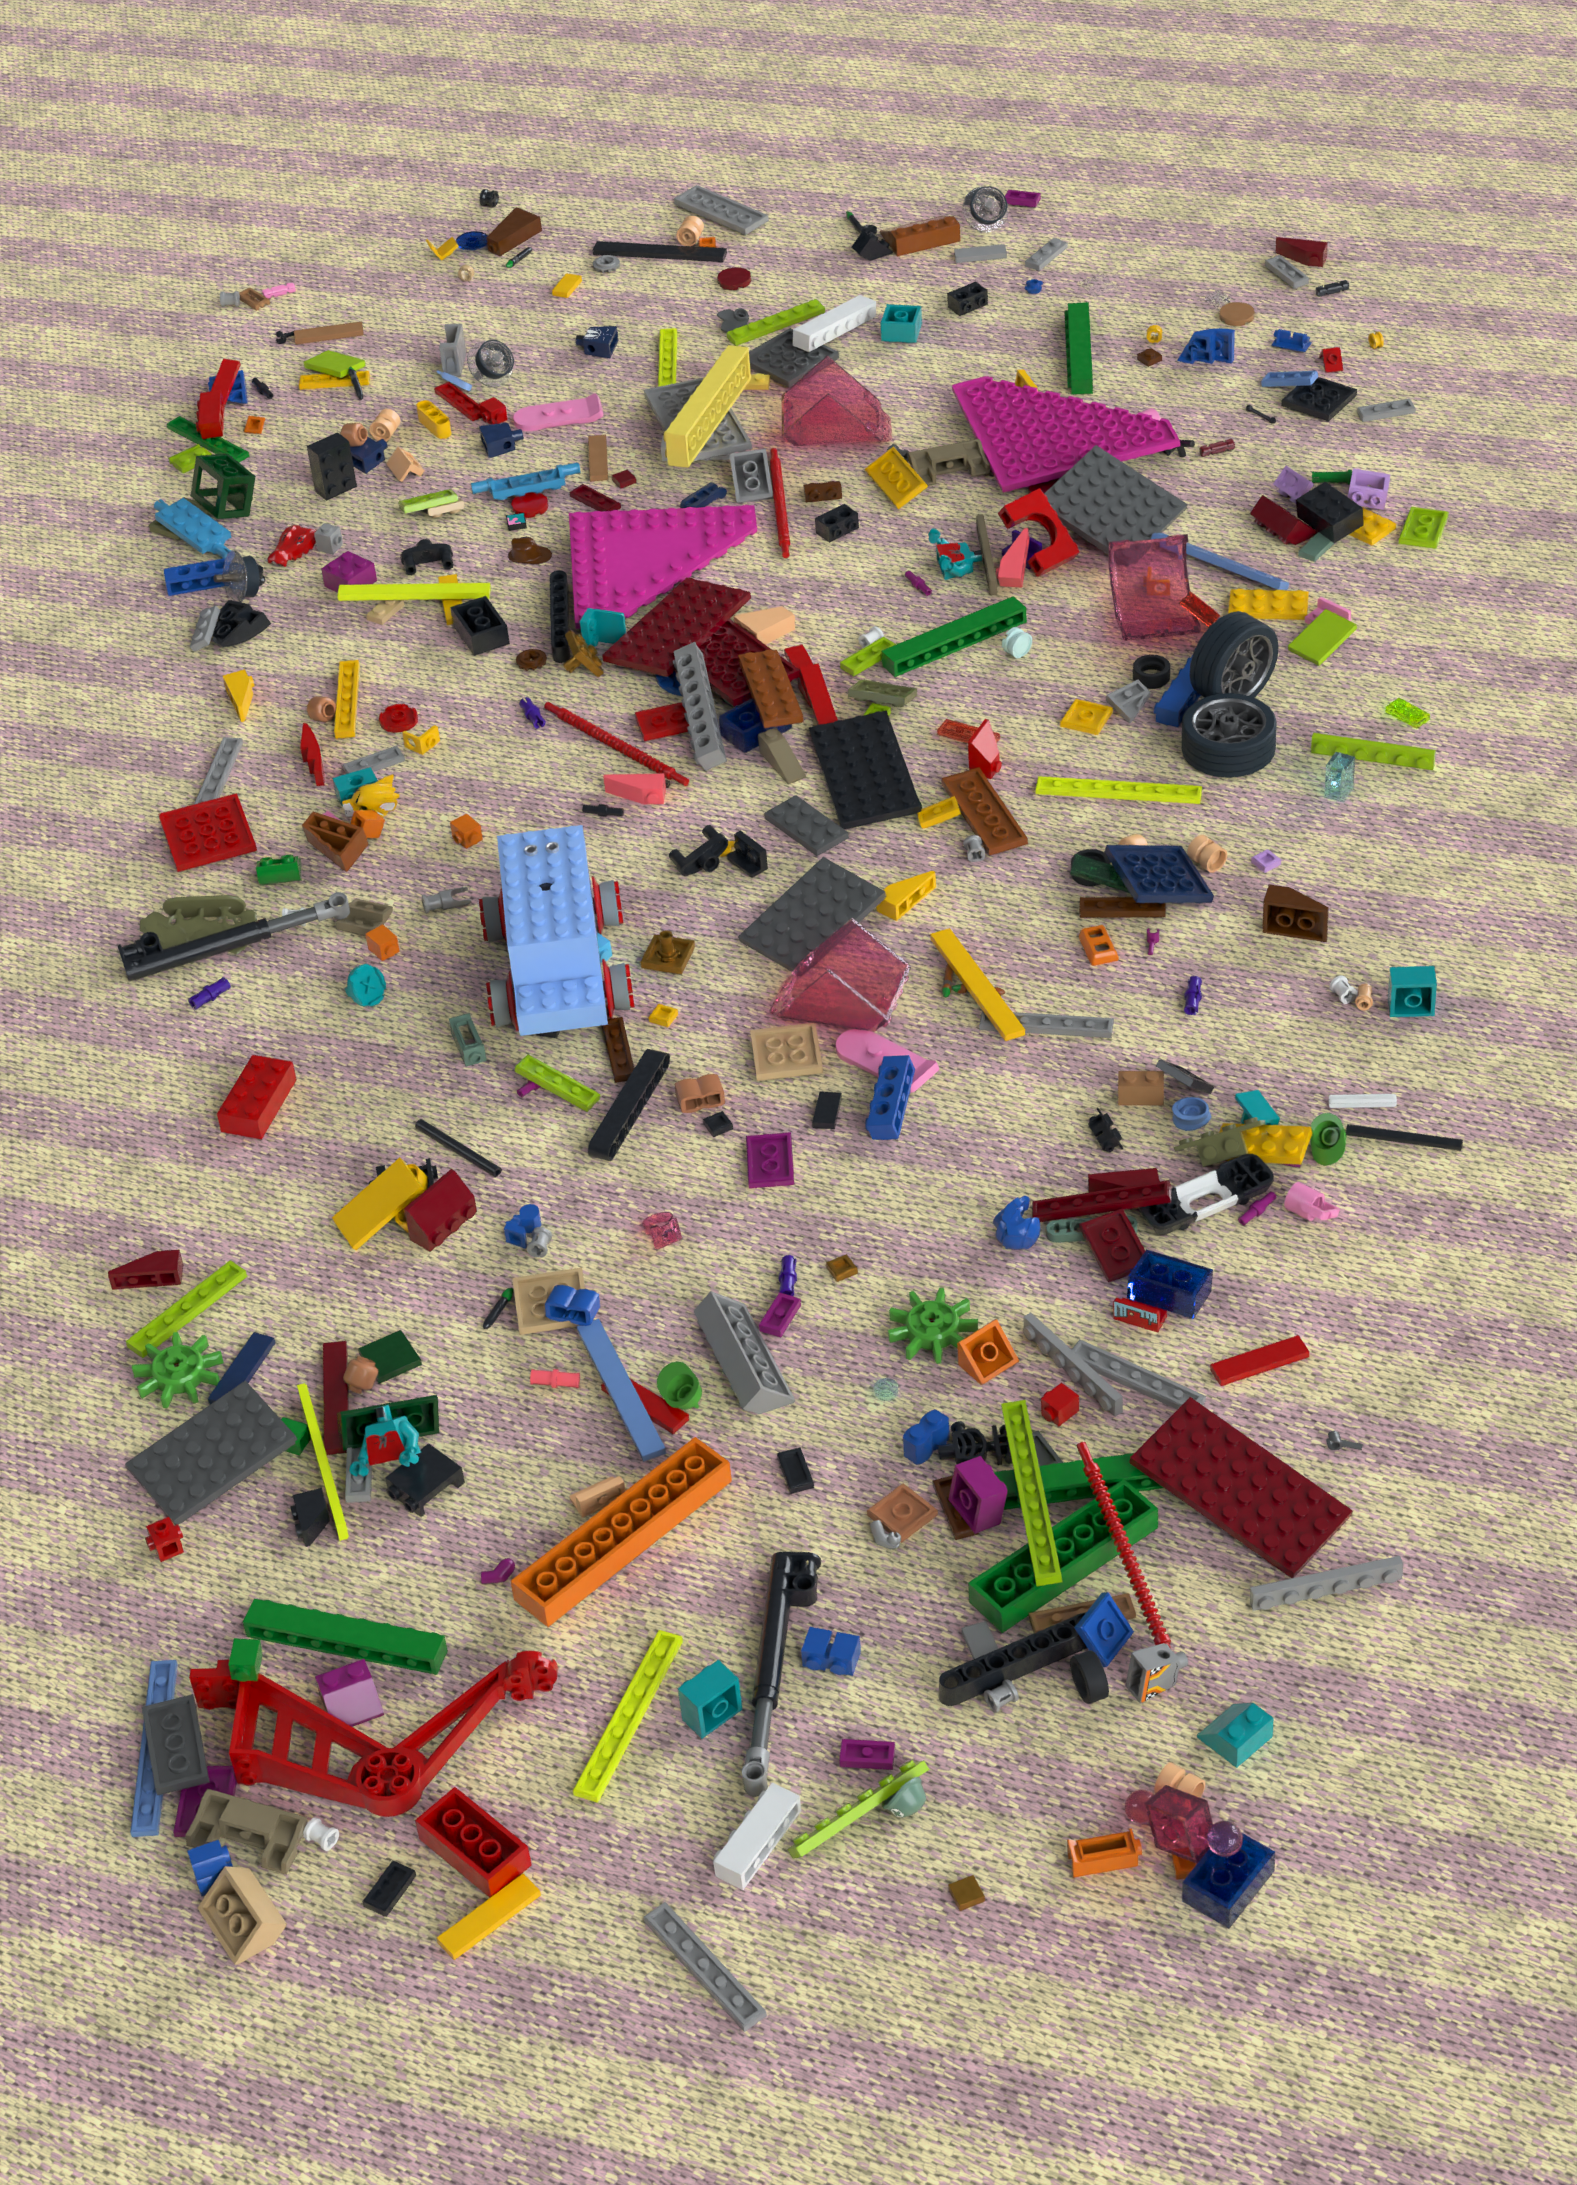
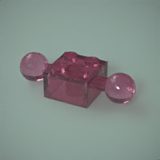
M1165 1785L1155 1795L1144 1789L1133 1791L1125 1801V1812L1132 1822L1139 1825L1150 1823L1155 1847L1197 1864L1211 1851L1219 1856L1229 1857L1236 1854L1242 1846L1243 1835L1240 1828L1235 1823L1226 1820L1213 1824L1208 1801L1203 1798Z

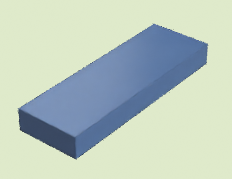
M1317 371L1268 372L1261 380L1262 387L1312 385L1318 378Z

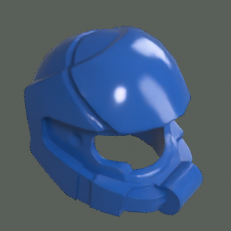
M1028 1196L1015 1198L993 1219V1225L997 1228L995 1236L1005 1249H1029L1039 1238L1041 1229L1039 1218H1022L1024 1212L1029 1208L1030 1199Z

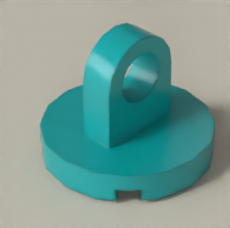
M363 964L354 967L347 979V987L344 990L347 996L351 997L358 1005L371 1007L383 1000L386 982L383 974L377 967Z

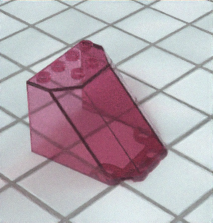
M828 355L781 395L782 437L794 446L811 447L890 442L892 440L891 418L881 408L882 404L879 399Z
M851 918L797 964L794 972L782 983L769 1013L778 1018L875 1032L880 1027H886L891 1022V1014L898 1006L897 999L904 991L902 988L909 979L908 973L911 966L855 919Z

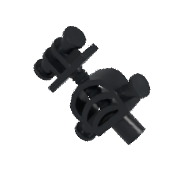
M957 1421L951 1425V1431L953 1432L952 1443L938 1445L939 1459L955 1458L956 1465L979 1456L985 1461L988 1451H995L997 1465H1002V1455H1005L1006 1463L1012 1464L1005 1425L999 1428L1000 1434L997 1433L996 1425H993V1441L987 1442L984 1435L978 1429H965L964 1422Z

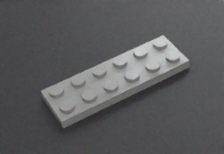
M698 185L674 198L675 205L744 235L769 221L767 214Z

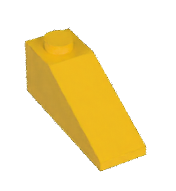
M245 669L223 675L225 690L241 722L246 720L253 697L252 687H255L252 676H248Z
M929 871L888 885L883 889L886 893V898L876 907L877 912L895 921L900 919L936 888L935 872Z

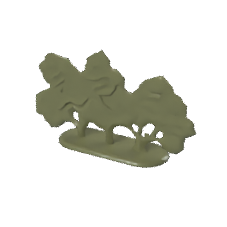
M236 896L174 897L165 900L163 903L164 912L171 917H165L161 913L153 911L146 918L140 919V931L143 933H156L162 949H166L253 921L257 922L258 920L257 913L253 910H245L246 904L244 900ZM227 916L228 919L232 918L235 924L229 925L225 917ZM203 917H219V918L216 919V920H213V921H208V920H205ZM176 919L175 924L172 925L171 921ZM219 919H223L222 923H218ZM246 946L239 947L228 952H231L233 954H239L246 948Z

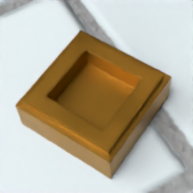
M847 1254L826 1262V1268L836 1282L858 1274L857 1267Z
M974 1875L948 1884L949 1892L959 1911L985 1902V1895Z

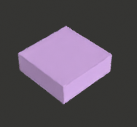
M1267 849L1251 857V863L1266 873L1281 865V859Z

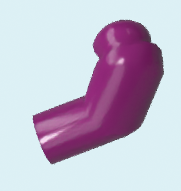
M505 1558L500 1561L493 1571H481V1583L490 1584L507 1581L515 1570L514 1561L510 1558Z

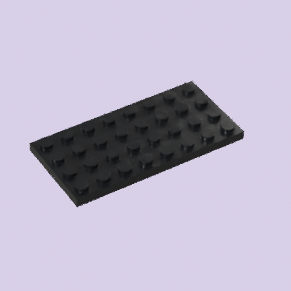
M887 710L809 727V734L840 827L850 829L917 814L922 811Z

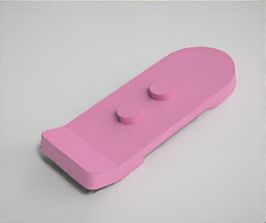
M594 393L582 399L524 407L514 414L513 419L514 425L518 429L536 431L550 427L594 422L602 418L604 413L601 400Z
M867 1029L848 1030L842 1033L836 1040V1053L841 1060L876 1077H879L878 1068L882 1065L884 1056L909 1055L915 1068L910 1093L915 1092L939 1071L935 1060H927Z

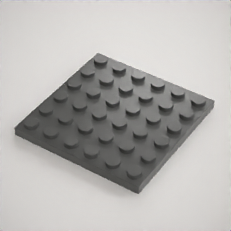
M1097 445L1044 493L1065 527L1127 567L1153 542L1151 540L1152 534L1165 531L1188 506V504Z

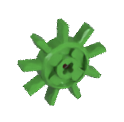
M939 1288L935 1301L922 1302L919 1296L914 1291L909 1292L910 1305L913 1308L909 1312L892 1307L889 1310L890 1321L906 1325L888 1330L889 1342L893 1343L909 1339L911 1342L906 1347V1359L911 1360L923 1348L933 1350V1358L936 1364H940L943 1356L942 1348L950 1344L957 1348V1343L964 1339L958 1335L959 1332H975L978 1330V1319L958 1318L970 1311V1300L966 1298L951 1307L945 1303L944 1288Z
M174 1332L172 1336L173 1346L162 1351L148 1343L145 1347L147 1355L153 1359L152 1364L132 1365L134 1378L152 1377L137 1386L140 1397L143 1399L159 1389L163 1391L160 1398L163 1408H168L174 1394L186 1392L188 1398L196 1404L199 1401L195 1388L201 1382L217 1386L220 1381L218 1373L205 1369L224 1364L221 1350L201 1355L209 1346L207 1336L202 1335L190 1347L182 1345L178 1332Z

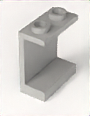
M445 324L447 343H440L439 345L443 372L453 376H461L466 357L462 324Z

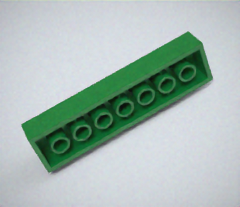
M1125 1479L1107 1490L1110 1493L1109 1499L1113 1500L1111 1505H1115L1116 1509L1114 1511L1118 1512L1117 1517L1121 1519L1119 1524H1122L1124 1526L1122 1530L1126 1531L1124 1537L1129 1538L1127 1543L1133 1546L1158 1529V1508ZM1093 1499L1052 1527L1062 1582L1036 1586L1029 1545L1027 1543L968 1582L969 1603L1001 1633H1004L1029 1616V1613L1035 1612L1120 1554L1116 1551L1118 1546L1114 1545L1115 1540H1112V1534L1108 1531L1110 1527L1106 1526L1107 1521L1103 1519L1104 1515L1101 1514L1102 1508L1098 1507L1099 1502Z

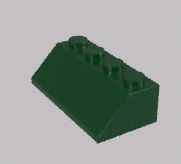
M437 1395L337 1413L338 1433L343 1451L347 1450V1448L355 1449L362 1447L365 1427L378 1422L375 1408L389 1405L392 1418L407 1417L409 1423L418 1431L419 1437L439 1434Z

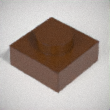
M1150 348L1138 353L1137 360L1149 367L1161 362L1162 355Z

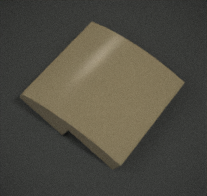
M356 898L349 903V915L344 919L336 921V929L366 936L367 932L386 923L393 911V907Z

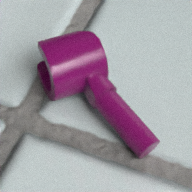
M1150 928L1147 929L1148 955H1153L1154 945L1159 942V929H1157L1156 933H1151Z

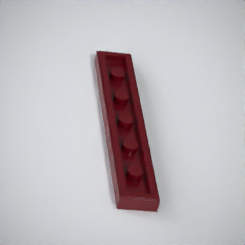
M1169 1180L1037 1200L1032 1202V1218H1039L1040 1222L1112 1212L1122 1208L1125 1210L1170 1203L1171 1184Z
M347 1341L323 1343L324 1448L326 1455L347 1453V1450L343 1451L337 1426V1413L349 1410V1385L343 1380L348 1366Z

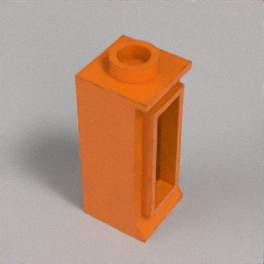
M1132 1828L1127 1832L1082 1840L1068 1839L1067 1854L1068 1859H1072L1073 1878L1137 1867L1138 1856L1142 1855L1140 1839L1134 1838Z

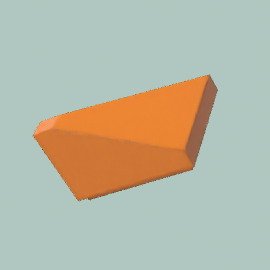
M248 416L244 432L261 434L265 418Z

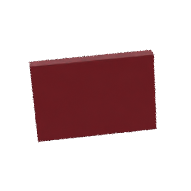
M1123 1208L1079 1224V1229L1108 1283L1152 1267V1262Z

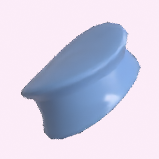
M1182 1098L1172 1106L1173 1123L1178 1129L1193 1131L1203 1127L1211 1119L1208 1104L1200 1098Z

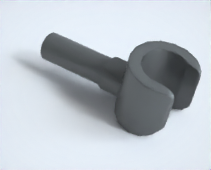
M1330 1431L1328 1433L1329 1439H1326L1330 1450H1339L1342 1447L1362 1450L1363 1444L1341 1440L1340 1434L1337 1431Z

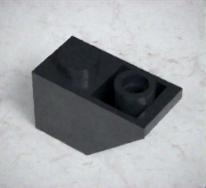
M864 230L852 245V248L859 255L869 261L893 253L889 248L890 244L883 239L879 241V237L873 232L868 234Z
M322 1488L293 1495L295 1505L290 1506L293 1520H299V1523L295 1524L298 1539H304L305 1547L311 1546L330 1522Z

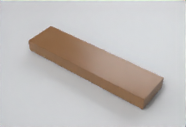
M362 321L294 330L296 345L364 335Z
M606 434L588 436L590 482L609 480Z
M1129 1593L1112 1596V1599L1126 1620L1136 1618V1612ZM1096 1600L1029 1613L1033 1633L1080 1613L1087 1612Z

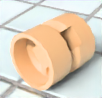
M688 216L684 219L676 234L677 240L681 245L693 246L696 244L704 229L702 220L696 216Z
M383 409L370 425L369 430L372 437L378 441L380 439L388 441L400 425L399 415L391 409Z
M1205 835L1195 837L1187 849L1189 858L1196 863H1200V866L1210 873L1221 869L1227 859V851Z
M1170 1762L1160 1772L1155 1783L1154 1792L1168 1801L1174 1799L1175 1805L1189 1812L1200 1801L1205 1789V1781L1192 1773L1186 1775L1185 1769Z

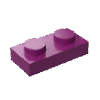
M1008 189L1005 198L1007 204L1036 207L1041 199V193Z
M779 1292L761 1320L759 1331L781 1338L801 1307V1299Z
M842 1739L839 1758L840 1767L893 1770L895 1742Z

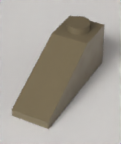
M777 728L758 734L760 754L787 784L806 778V774L786 738Z

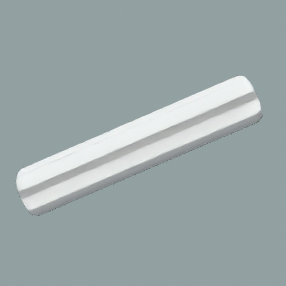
M1396 1094L1329 1095L1328 1102L1330 1108L1396 1107L1397 1097Z

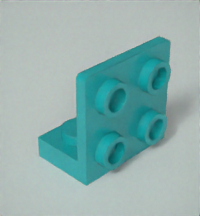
M587 608L580 620L581 635L586 644L596 647L598 642L616 643L626 633L624 613Z

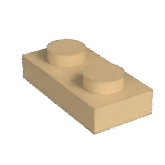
M458 498L459 501L427 508L426 514L432 516V518L443 516V513L450 512V514L458 513L461 511L460 509L465 508L464 501Z
M382 600L366 614L367 620L383 625L405 605L404 600Z

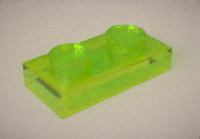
M1401 698L1391 702L1385 709V712L1416 729L1430 720L1429 713Z

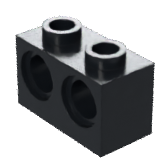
M976 281L947 293L948 308L957 315L962 316L988 305V290Z
M842 504L815 518L816 534L829 543L859 528L858 513L846 504Z

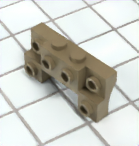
M980 439L908 452L911 467L927 486L936 484V475L967 469L972 477L990 474V464L985 456Z
M207 1789L201 1800L196 1817L186 1834V1846L196 1848L219 1840L220 1837L264 1849L261 1856V1868L287 1875L297 1856V1846L304 1835L303 1831L307 1825V1817L277 1809L274 1806L256 1803L246 1798L242 1799Z

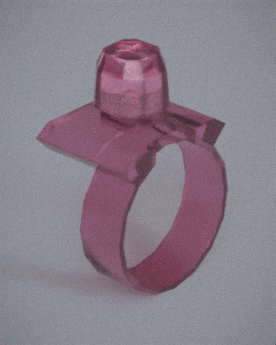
M670 1212L653 1214L642 1222L645 1234L652 1236L655 1249L663 1248L682 1239L677 1218H674ZM668 1222L667 1224L660 1227L658 1225H654L657 1223Z

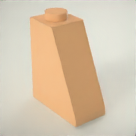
M783 606L734 616L736 624L765 645L795 630V616Z

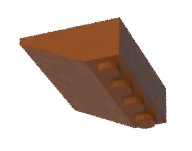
M942 215L880 230V234L890 244V248L897 257L961 241L960 224L954 216Z

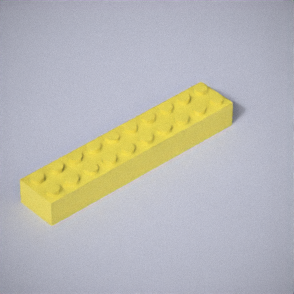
M727 346L706 377L697 386L693 395L684 404L677 417L671 422L669 428L664 432L663 440L666 442L665 457L669 466L690 467L719 423H721L751 380L748 347Z

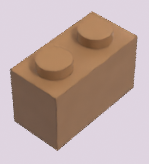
M1118 1071V1105L1164 1106V1071Z

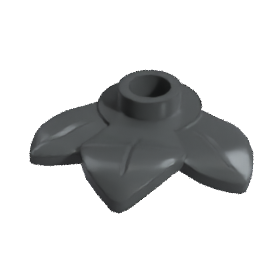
M738 308L735 311L726 309L717 313V316L723 320L721 325L723 332L745 326L749 321L748 312L742 308Z

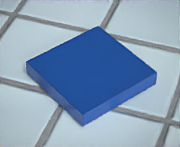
M1108 1592L1100 1594L1074 1627L1087 1648L1098 1656L1103 1667H1107L1134 1633Z

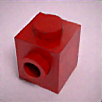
M495 397L479 403L481 418L484 422L491 425L508 420L506 405Z
M1062 1382L1051 1391H1047L1041 1398V1414L1043 1418L1048 1422H1053L1058 1427L1079 1412V1395Z

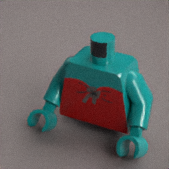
M932 528L928 534L929 542L932 544L937 543L936 559L944 579L948 580L972 573L973 563L982 561L981 550L970 552L965 542L949 543L944 538H939L941 533L937 529Z
M389 1405L375 1408L378 1422L365 1427V1435L358 1461L353 1462L349 1468L350 1473L355 1477L358 1476V1473L363 1477L368 1475L369 1469L366 1466L368 1463L371 1466L399 1460L400 1464L409 1467L410 1462L416 1464L419 1461V1457L416 1455L421 1453L418 1445V1431L409 1423L407 1417L392 1418Z

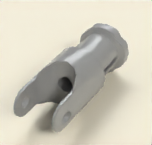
M468 887L439 891V894L430 896L422 895L425 913H429L430 910L440 908L445 910L470 904V899L458 901L452 898L457 893L467 891Z

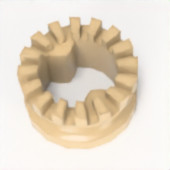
M467 264L462 265L458 271L461 281L469 282L475 274L473 267Z

